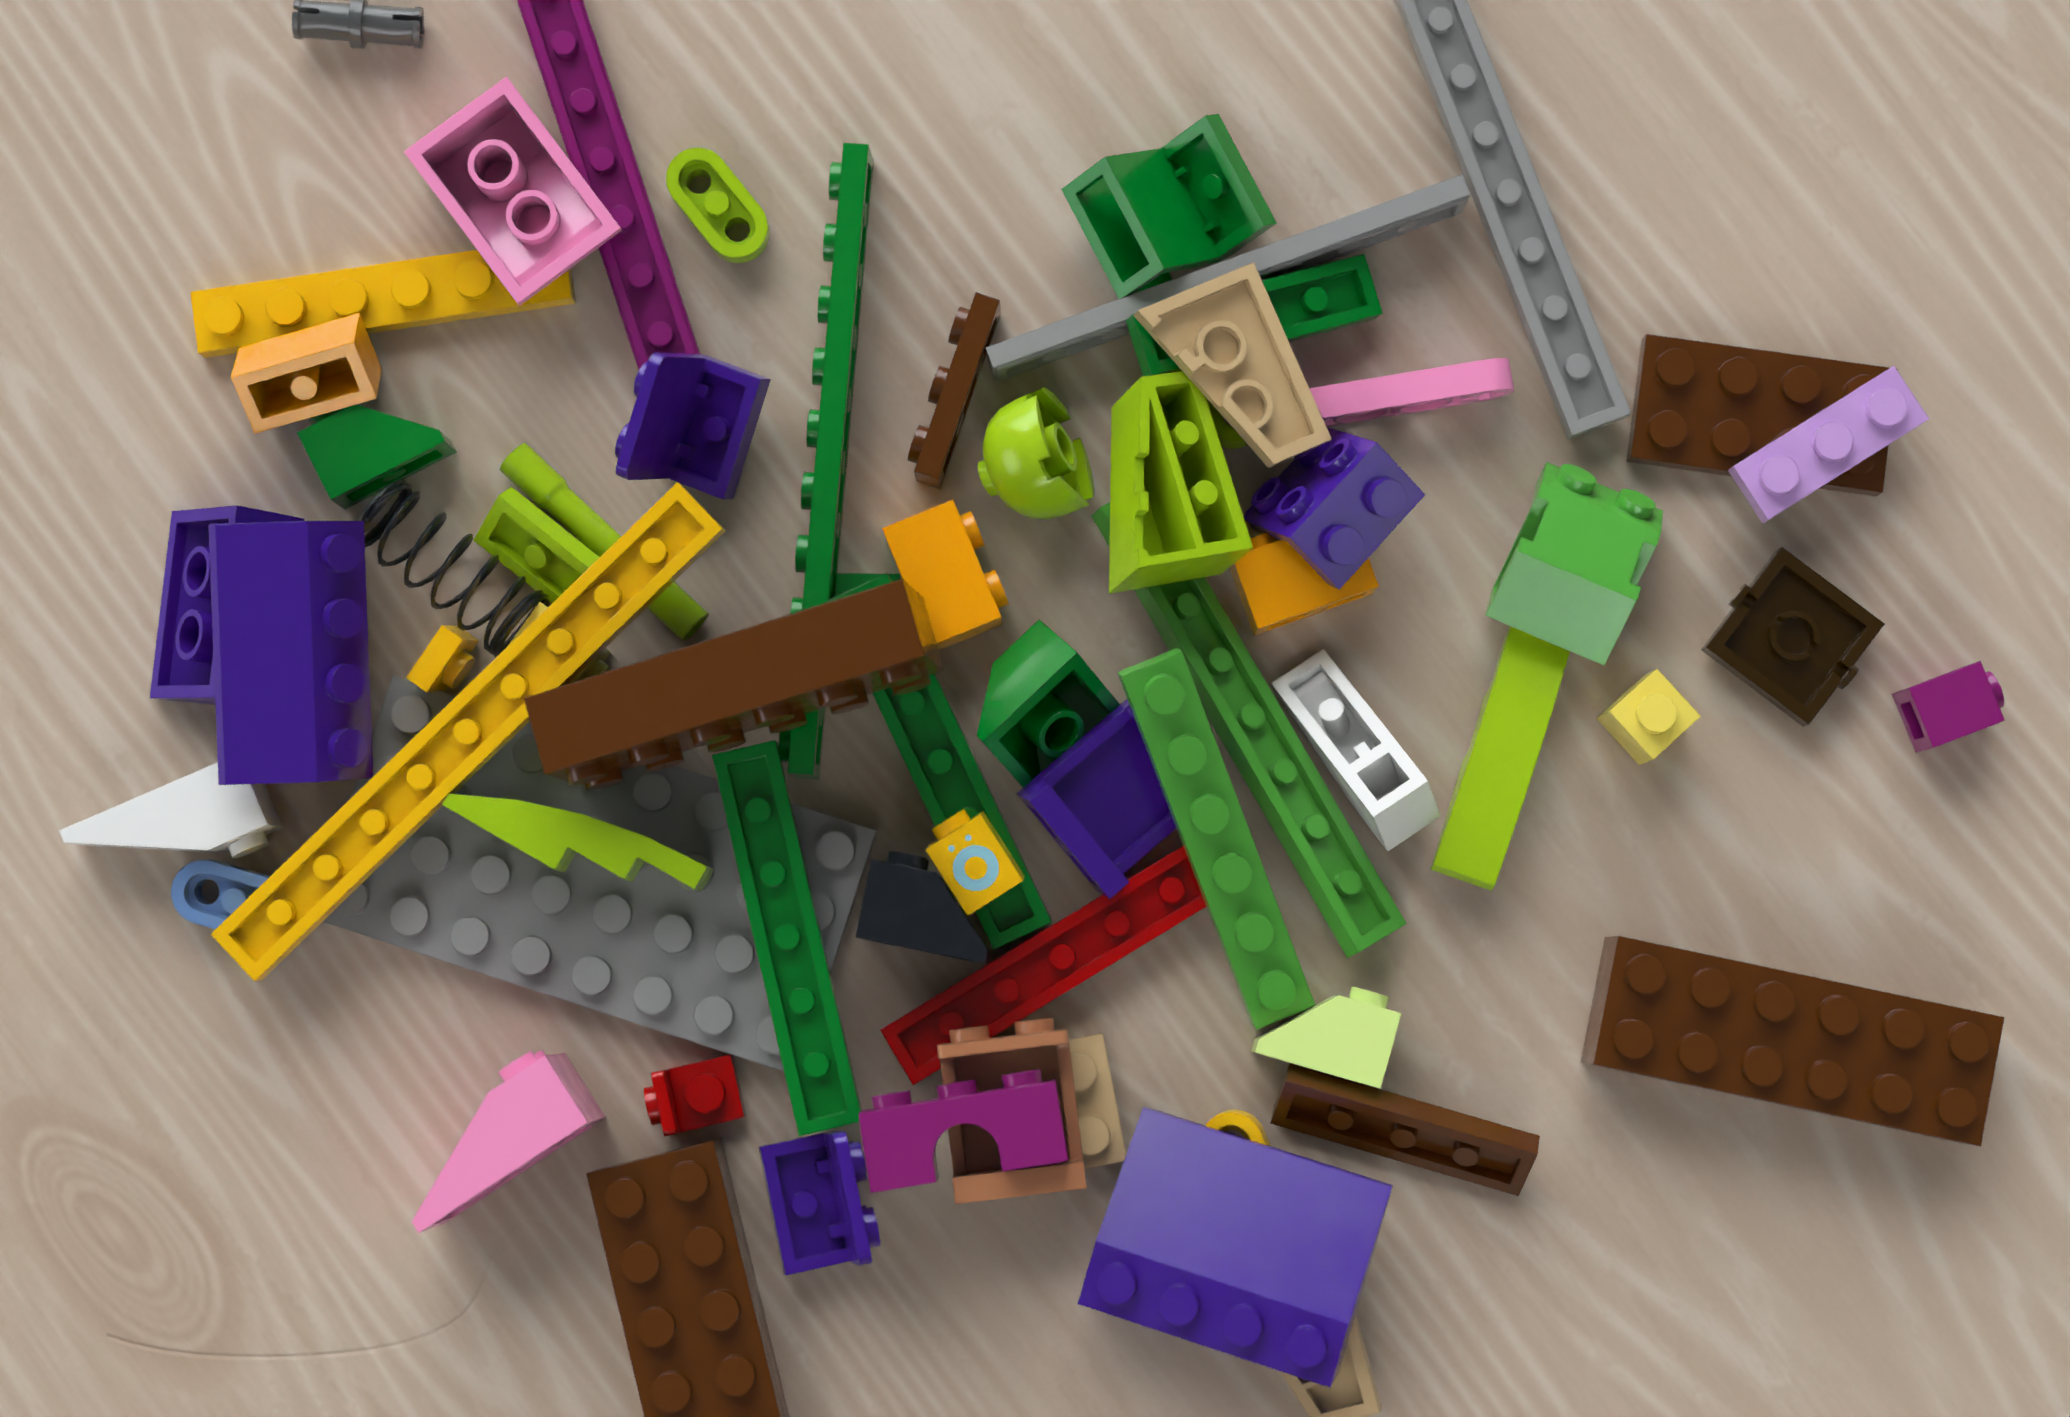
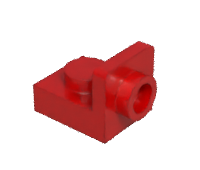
M732 1054L652 1072L653 1086L644 1088L645 1105L652 1126L661 1124L664 1136L747 1117Z

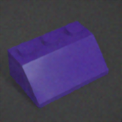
M238 505L172 511L150 690L151 699L215 705L208 524L304 521V518Z

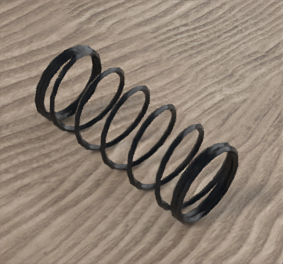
M404 479L392 482L374 497L357 520L364 521L365 533L383 506L399 493L397 500L388 513L370 532L364 535L365 547L371 546L380 539L377 557L378 563L382 567L394 566L407 560L404 569V584L408 588L422 587L434 580L430 593L431 606L434 609L448 608L461 601L457 613V626L460 630L475 629L490 620L484 634V649L496 658L507 648L537 604L541 602L548 606L549 596L544 594L542 590H536L526 596L505 618L489 645L490 634L498 616L524 586L526 577L517 579L500 603L488 614L470 625H464L462 617L465 607L474 590L497 566L499 555H494L487 561L471 585L463 592L444 604H438L435 601V596L445 572L469 547L473 540V535L467 534L464 536L438 570L417 583H412L409 580V573L418 551L442 527L447 519V514L444 512L437 515L421 534L412 549L402 556L386 562L382 559V553L391 530L412 511L420 499V492L412 493V486ZM530 611L517 630L507 639L519 621Z

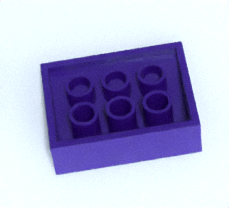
M1145 1106L1141 1111L1100 1227L1078 1304L1331 1388L1341 1366L1393 1185Z

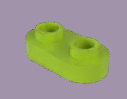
M695 147L677 154L670 162L666 173L667 188L675 204L720 258L732 263H745L758 257L766 248L770 237L769 223L761 206L723 159L715 152L706 148ZM706 176L711 179L710 188L706 192L696 194L689 190L690 182L695 177ZM738 223L747 225L750 228V233L745 240L735 242L728 238V231L733 225Z

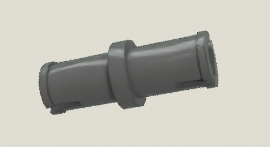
M294 0V10H298V12H292V32L295 39L310 38L349 41L351 48L360 49L366 48L367 43L414 46V48H421L423 45V36H420V34H424L423 7L407 8L368 5L367 0H351L350 3Z

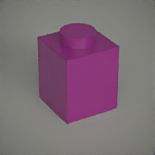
M1981 661L1892 694L1915 753L1935 748L2005 721L2000 709L2005 703L2003 691L1994 674L1990 671L1985 672Z

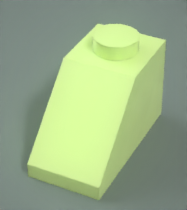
M1352 986L1349 998L1332 995L1255 1038L1251 1052L1381 1089L1401 1013L1386 1009L1388 996Z

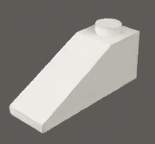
M1324 649L1271 683L1273 690L1352 806L1387 851L1441 816L1428 780Z
M217 762L59 830L64 843L83 846L226 853L230 851L232 858H239L266 847L269 844L266 835L282 829L283 826L265 784L219 785Z

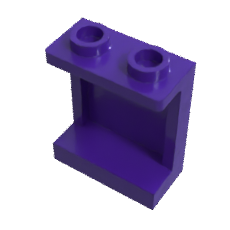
M1127 699L1016 793L1092 887L1109 899L1129 883L1123 874L1176 829Z

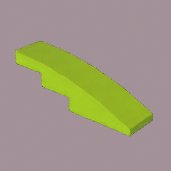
M1509 626L1491 685L1483 699L1469 750L1460 767L1430 870L1490 891L1494 888L1540 753L1570 651Z
M448 794L442 804L531 857L561 872L566 871L577 852L622 879L633 882L646 861L687 886L702 891L714 871L713 868L652 838L581 813L516 799Z

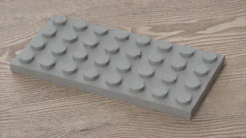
M393 675L372 734L373 776L443 710L456 695L440 690L437 692H425L411 681ZM529 721L455 794L516 799L572 811L647 836L713 868L714 871L702 891L687 886L646 861L633 882L622 879L577 852L565 872L557 871L447 807L442 806L323 921L355 933L784 1071L718 780L690 770L673 766L659 771L648 772L646 766L641 765L621 771L624 780L606 788L586 791L584 784L569 786L566 780L544 774ZM357 779L351 798L370 779ZM792 804L830 973H832L877 831Z

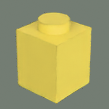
M1655 669L1642 676L1596 719L1638 765L1654 760L1701 716L1658 669Z

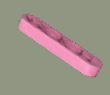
M1507 358L1485 359L1309 388L1326 427L1482 402L1504 397L1515 392L1510 362Z

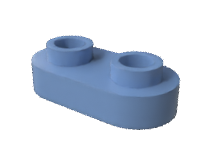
M219 860L194 861L185 865L175 876L171 887L172 902L177 912L186 920L216 929L270 875ZM209 879L213 880L219 887V896L214 903L207 902L202 896V886Z

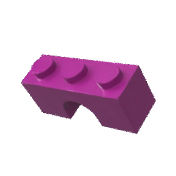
M1034 1069L1001 1075L1003 1087L977 1091L976 1081L966 1080L936 1086L938 1098L912 1102L910 1090L871 1096L873 1108L862 1110L858 1113L870 1192L875 1193L936 1183L939 1179L936 1161L938 1139L947 1129L958 1124L978 1125L993 1136L999 1149L1002 1172L1068 1161L1056 1079L1042 1081L1041 1070Z

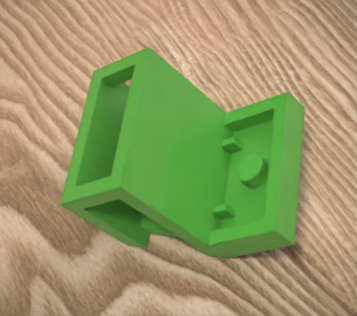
M1546 462L1535 486L1531 508L1491 590L1485 616L1605 666L1638 599L1641 587L1637 586L1660 538L1663 510L1656 508L1653 500L1638 491L1621 489L1620 492L1596 483V478L1583 468L1571 464H1563L1560 468Z

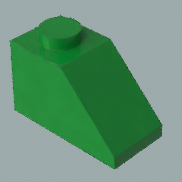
M357 404L311 417L309 419L311 425L297 432L330 500L343 509H347L381 492L394 481L406 479L457 453L452 441L438 429Z

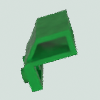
M1219 114L1205 115L1162 148L1105 156L1061 189L1119 299L1173 280L1170 275L1172 271L1219 262L1234 254L1277 224Z

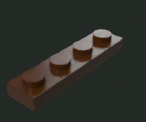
M1289 1063L1270 1122L1273 1125L1519 1196L1538 1155L1540 1136L1292 1063Z

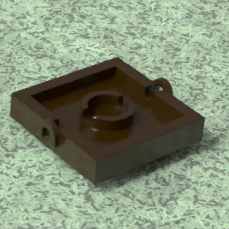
M1780 547L1774 552L1749 586L1744 584L1740 588L1741 591L1730 601L1728 605L1732 607L1731 611L1701 650L1804 727L1812 722L1837 687L1844 689L1852 681L1859 670L1854 664L1885 623L1786 549Z

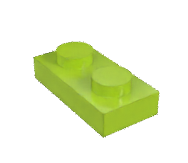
M513 487L498 495L473 539L474 542L492 556L499 555V562L519 578L525 576V583L535 591L542 590L544 594H547L550 603H553L599 558L598 555Z

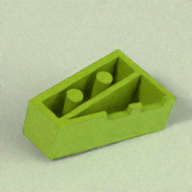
M1183 371L1140 377L1111 407L1109 594L1220 575L1253 548L1207 399Z

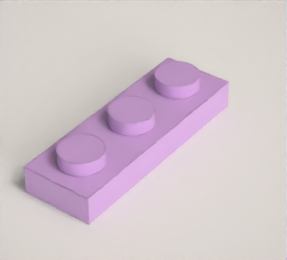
M1892 366L1734 465L1728 472L1763 524L1929 420V417L1895 366Z

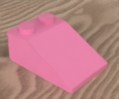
M507 76L404 151L519 306L622 231L621 227Z
M543 1050L535 1054L530 1051L498 1072L504 1082L488 1092L412 1220V1224L418 1233L451 1220L606 1118L565 1053L546 1055Z

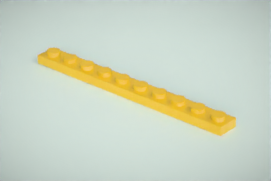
M677 482L210 935L254 981L263 980L443 806L442 804L448 794H455L530 721L524 698L569 684L726 530Z

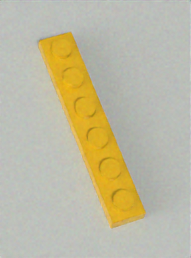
M478 250L190 292L197 351L204 358L235 354L238 352L239 347L356 313H360L367 333L371 334L576 304L571 269H569L519 306Z

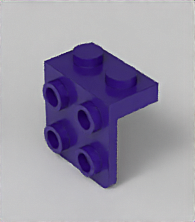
M653 353L637 373L634 382V395L637 398L629 423L623 427L617 438L615 455L618 458L616 475L627 480L670 479L722 500L734 499L771 379L704 354Z
M1327 428L1332 440L1295 456V459L1278 477L1271 478L1263 483L1251 498L1252 506L1245 513L1244 520L1253 529L1288 542L1328 585L1340 590L1425 496V493L1377 442Z
M833 1130L759 1146L784 1275L787 1276L849 1261L858 1266L872 1263L870 1248L880 1246L881 1242L873 1207L861 1206L857 1183L867 1181V1171L860 1142L853 1143V1141H848L845 1131Z

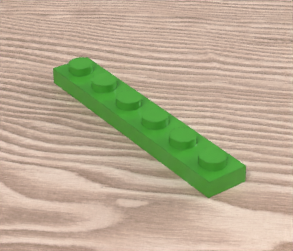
M1175 648L1117 672L1251 1024L1258 1030L1315 1006L1183 652Z

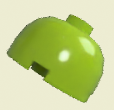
M1041 388L1015 399L997 411L988 422L982 444L984 460L978 462V473L981 482L990 496L999 495L1003 502L1014 511L1027 518L1042 520L1064 516L1090 505L1086 500L1094 497L1092 470L1083 442L1079 437L1071 443L1068 434L1060 424L1070 420L1071 417L1057 396L1047 388Z

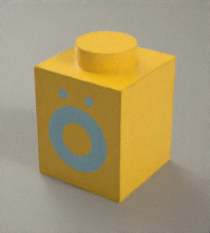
M962 809L931 829L937 841L930 844L925 850L967 916L1023 881L1025 875L984 811L970 819L965 809Z

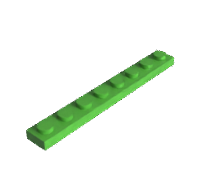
M1110 503L1101 506L1091 515L1108 546L1110 542ZM1206 578L1135 589V593L1169 651L1178 648L1183 652L1207 717L1346 957L1349 958L1407 924Z

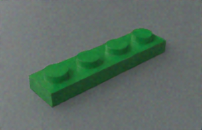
M1365 254L1262 280L1289 342L1371 321L1383 314ZM1134 314L1126 319L1143 377L1182 371L1133 316Z

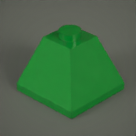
M1039 619L993 662L977 737L1023 788L1120 704L1081 656Z

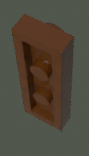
M976 292L970 310L959 307L948 340V343L957 345L950 368L939 366L928 397V402L937 404L929 428L922 425L918 426L908 454L907 461L916 463L914 473L916 481L941 490L986 359V347L991 344L1001 315L1000 300Z

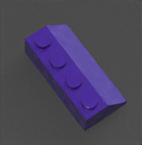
M364 521L208 524L219 785L309 783L371 779L373 777Z

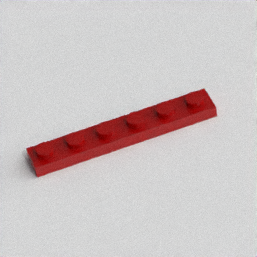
M1184 846L1127 879L1129 883L1111 899L1104 895L1099 896L880 1029L912 1085L941 1069L937 1045L951 1042L949 1030L988 1025L989 1036L992 1038L1012 1026L1014 1022L1020 1021L1204 909L1206 904Z

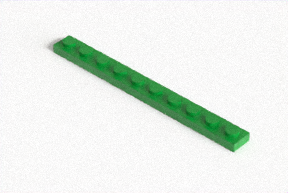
M843 143L842 162H832L830 166L829 200H838L836 224L826 223L823 259L826 262H833L831 286L821 285L818 296V323L827 324L825 348L815 347L812 363V384L822 386L820 410H809L806 432L807 447L816 448L814 472H804L801 486V509L811 510L809 534L798 535L795 554L796 572L805 573L803 598L793 597L790 614L829 602L828 600L836 595V573H838L874 164L869 144ZM826 708L805 714L807 718L805 725L780 732L778 747L782 762H788L787 773L794 778L819 780Z

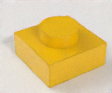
M441 625L406 678L425 692L445 691L447 686L451 689L456 688L465 679L474 665L475 658L470 653L479 640L466 630H460L458 626Z

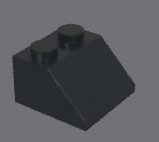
M888 850L886 862L871 859L855 935L856 938L988 964L989 949L942 878L936 872L928 871L929 860L926 857Z

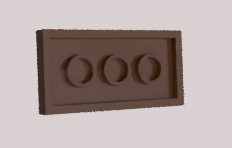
M1646 334L1641 341L1626 462L1731 476L1728 470L1888 370L1889 367ZM1888 446L1819 489L1869 496L1880 495L1883 493Z

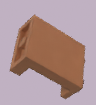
M1053 1018L1014 1022L1016 1035L992 1038L989 1036L988 1025L949 1030L951 1042L937 1045L943 1084L975 1080L977 1091L1003 1087L1001 1075L1034 1069L1041 1070L1042 1081L1056 1079L1068 1153V1161L1002 1172L999 1149L993 1136L978 1125H955L948 1129L955 1204L1087 1189L1068 1028L1054 1030Z

